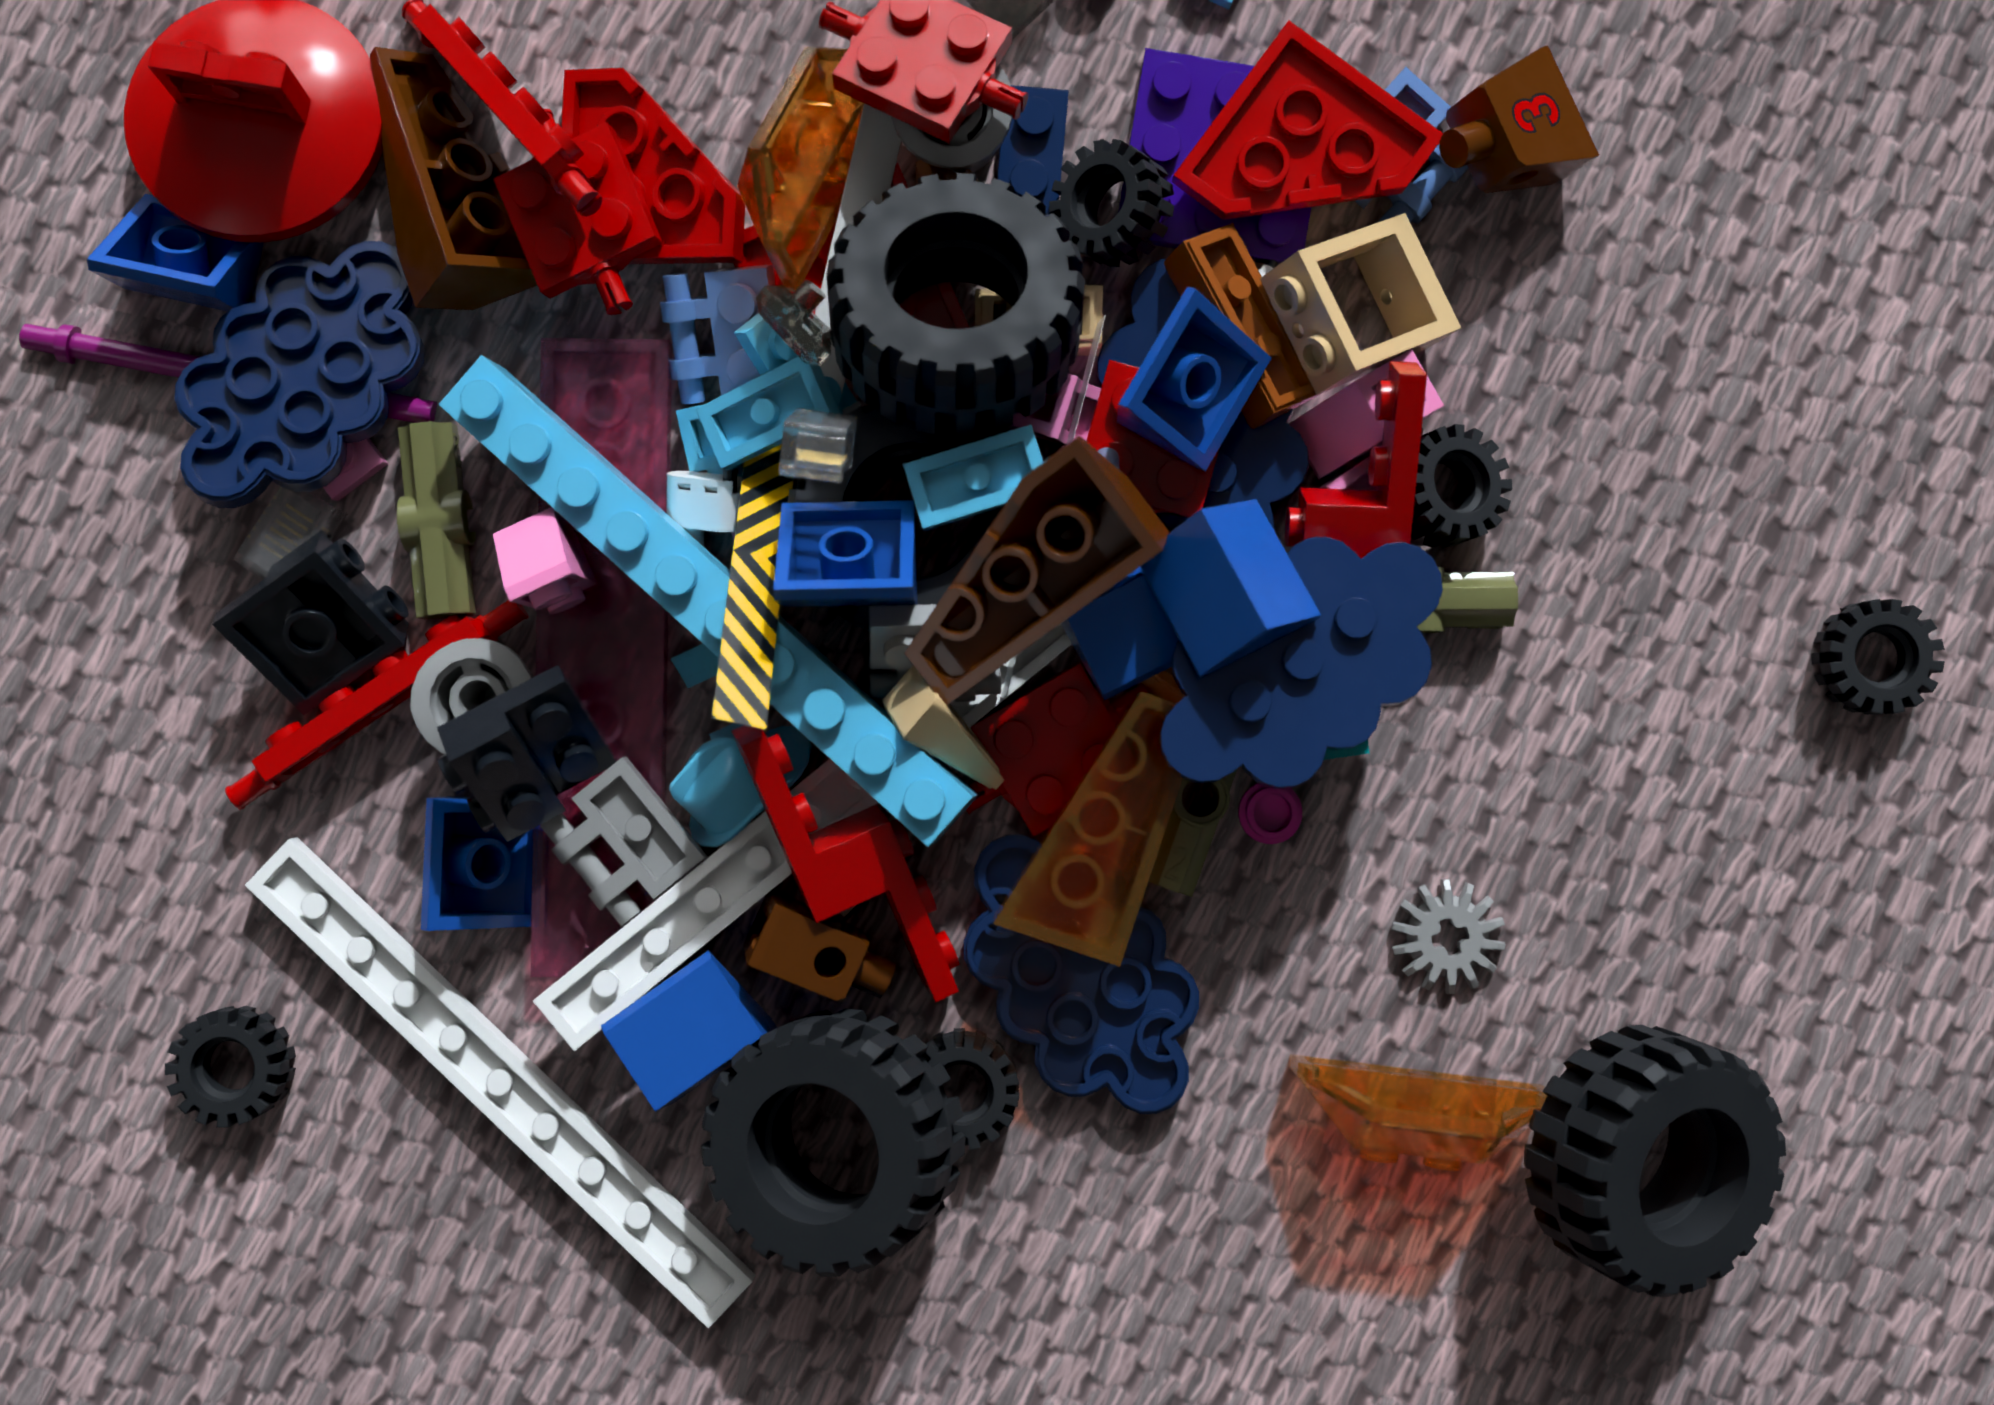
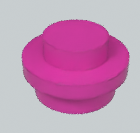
M1256 783L1246 790L1239 802L1238 818L1242 829L1249 837L1264 844H1278L1288 840L1298 830L1302 821V805L1299 797L1291 788L1273 789Z

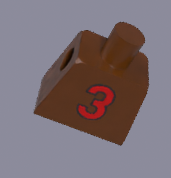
M1548 45L1539 48L1488 79L1449 108L1446 113V121L1450 129L1442 134L1439 144L1444 162L1452 168H1460L1467 165L1478 189L1484 193L1549 186L1563 180L1599 156Z
M775 889L766 894L743 943L747 965L839 1002H843L850 986L881 998L891 982L896 963L867 951L870 942L862 929L833 916L816 923L805 903ZM826 947L838 948L836 955L827 962L815 960L817 954Z

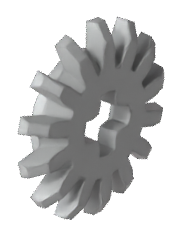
M1440 879V896L1433 897L1427 886L1423 884L1416 888L1423 900V903L1418 908L1405 899L1399 905L1401 909L1411 915L1408 924L1392 921L1391 931L1404 933L1407 939V943L1392 946L1394 956L1411 954L1413 961L1402 969L1407 977L1420 969L1427 972L1421 985L1422 988L1430 991L1438 977H1444L1445 993L1455 994L1457 976L1463 975L1470 989H1474L1479 986L1473 970L1474 967L1480 965L1491 974L1495 972L1497 966L1484 955L1487 949L1505 950V942L1489 939L1490 931L1500 928L1505 924L1502 917L1485 920L1483 915L1494 902L1488 895L1477 905L1471 903L1474 885L1465 882L1460 896H1454L1450 879ZM1444 919H1449L1453 927H1464L1466 931V938L1457 942L1458 952L1453 955H1448L1445 947L1433 946L1432 936L1441 932L1440 921Z

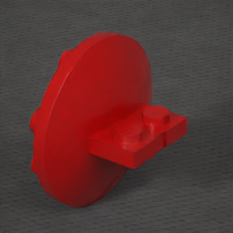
M217 0L191 11L171 24L153 41L139 61L126 95L124 106L125 141L134 168L144 185L172 215L200 232L230 241L252 243L283 240L301 235L326 223L342 212L363 190L373 175L383 151L381 140L382 120L368 54L356 37L341 22L319 8L299 0Z

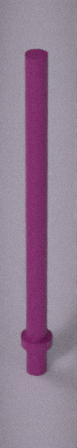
M26 323L22 326L19 334V343L22 348L54 354L59 362L75 364L76 359L176 378H179L183 369L195 359L201 357L81 334L80 327L67 324L54 329ZM387 393L389 400L388 418L412 423L434 422L438 405L436 401Z

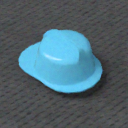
M780 726L769 730L765 734L768 738L778 733L785 746L794 769L783 775L788 788H790L800 778L809 763L812 746L810 740L795 726ZM714 738L702 744L691 755L682 771L669 786L672 797L691 815L689 827L692 838L702 847L716 848L731 841L755 816L764 810L734 738Z

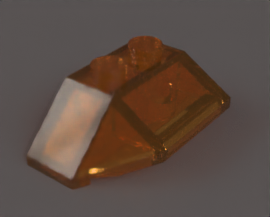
M804 47L747 149L737 188L764 249L786 291L796 293L799 291L838 217L864 103L835 90L833 86L832 72L848 48Z
M1290 1054L1288 1067L1349 1144L1355 1149H1360L1359 1156L1366 1160L1381 1163H1397L1399 1154L1421 1156L1425 1166L1447 1171L1462 1170V1162L1484 1164L1529 1128L1534 1109L1540 1111L1547 1097L1542 1092L1545 1087L1541 1084Z

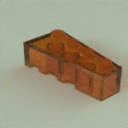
M1142 691L1134 695L993 916L994 925L1120 967L1183 779L1168 767L1160 752L1159 740L1164 718L1177 703Z

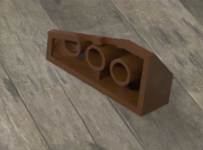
M374 47L370 53V62L382 120L381 140L397 254L415 308L475 310L538 286L494 182V178L508 172L510 168L499 152L487 155L480 146L473 142L467 133V129L472 124L474 115L435 57L431 54Z
M1077 436L1022 478L904 654L947 706L1160 553L1164 548L1169 531L1130 479L1082 437Z

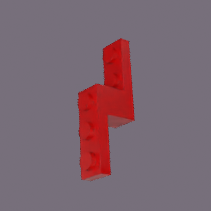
M1390 361L1388 380H1379L1377 383L1375 418L1377 421H1384L1382 446H1372L1369 483L1370 486H1378V490L1300 488L1298 508L1288 507L1286 512V547H1293L1308 538L1329 537L1342 541L1362 559L1369 552L1386 543L1405 542L1410 544L1427 374L1417 362Z
M746 725L732 730L733 737L804 903L815 922L818 923L881 893H885L919 978L935 1002H938L959 992L951 969L960 966V963L946 932L943 930L935 934L928 914L937 910V906L924 877L919 875L913 878L905 858L913 855L914 849L903 824L898 819L889 821L875 804L817 830V822L804 794L800 793L792 797L783 775L794 769L778 733L767 738L762 729Z

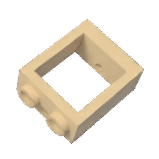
M1406 213L1299 250L1260 278L1316 395L1365 376L1410 349L1415 354H1418L1461 329ZM1351 257L1355 258L1393 336L1390 340L1362 351L1359 350L1321 271V268ZM1299 324L1303 327L1304 334H1301Z

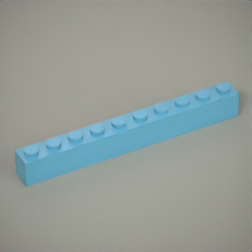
M481 355L438 405L719 658L730 570L508 370ZM780 615L778 616L769 704L927 847L936 844L979 794L944 762L904 740L885 709Z

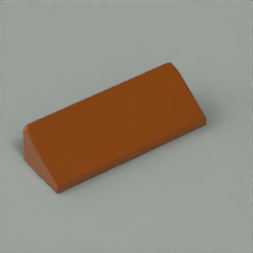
M1231 223L1183 241L1164 262L1165 268L1180 297L1187 287L1197 289L1272 358L1241 410L1248 425L1252 429L1262 426L1319 396L1320 394L1316 395L1300 364L1299 358L1260 280L1262 276L1234 224Z

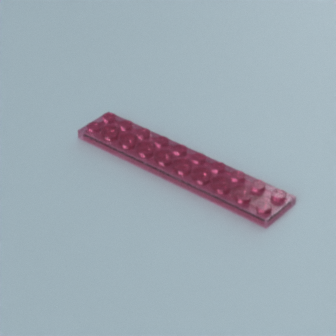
M541 338L540 400L666 513L667 473L671 472L672 379L670 377L669 360L672 358V343L668 339ZM538 495V513L551 508ZM573 527L598 584L583 590L586 599L572 608L556 614H549L547 608L537 610L535 676L559 665L610 746L616 761L621 757H627L666 805L668 612ZM604 771L560 793L566 809L563 814L575 829L588 818L571 798ZM540 825L533 828L531 977H562L622 927L606 907L600 911L588 895L592 890L570 863L563 866L551 851L555 844ZM602 836L590 845L591 849L612 874L624 865V862ZM639 881L626 891L642 911L658 899H653Z

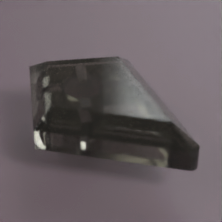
M808 279L804 280L794 294L784 285L765 286L756 296L760 316L805 364L822 366L831 355V329L813 311L826 297L825 294Z

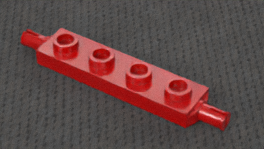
M423 0L407 1L402 8V17L416 30L420 41L426 47L435 48L551 176L553 189L558 194L564 195L581 216H590L597 212L602 204V196L591 187L593 185L592 182L576 165L575 162L584 153L561 126L556 123L548 131L542 126L550 119L547 112L524 87L515 94L510 91L518 83L517 80L491 51L482 59L478 56L486 47L460 17H457L449 25L431 4L427 6Z
M507 600L485 616L479 615L476 618L466 616L461 620L458 615H453L440 621L425 633V637L429 642L410 655L405 650L388 656L372 668L371 671L375 676L374 679L356 691L352 686H347L325 698L318 705L322 713L304 726L299 721L293 722L270 735L265 740L269 749L251 760L255 770L231 786H227L225 788L227 797L236 808L243 810L248 804L269 790L278 789L282 786L281 783L409 699L418 671L435 652L450 643L463 639L481 638L497 642L500 635L524 619L529 618L527 611L523 605Z

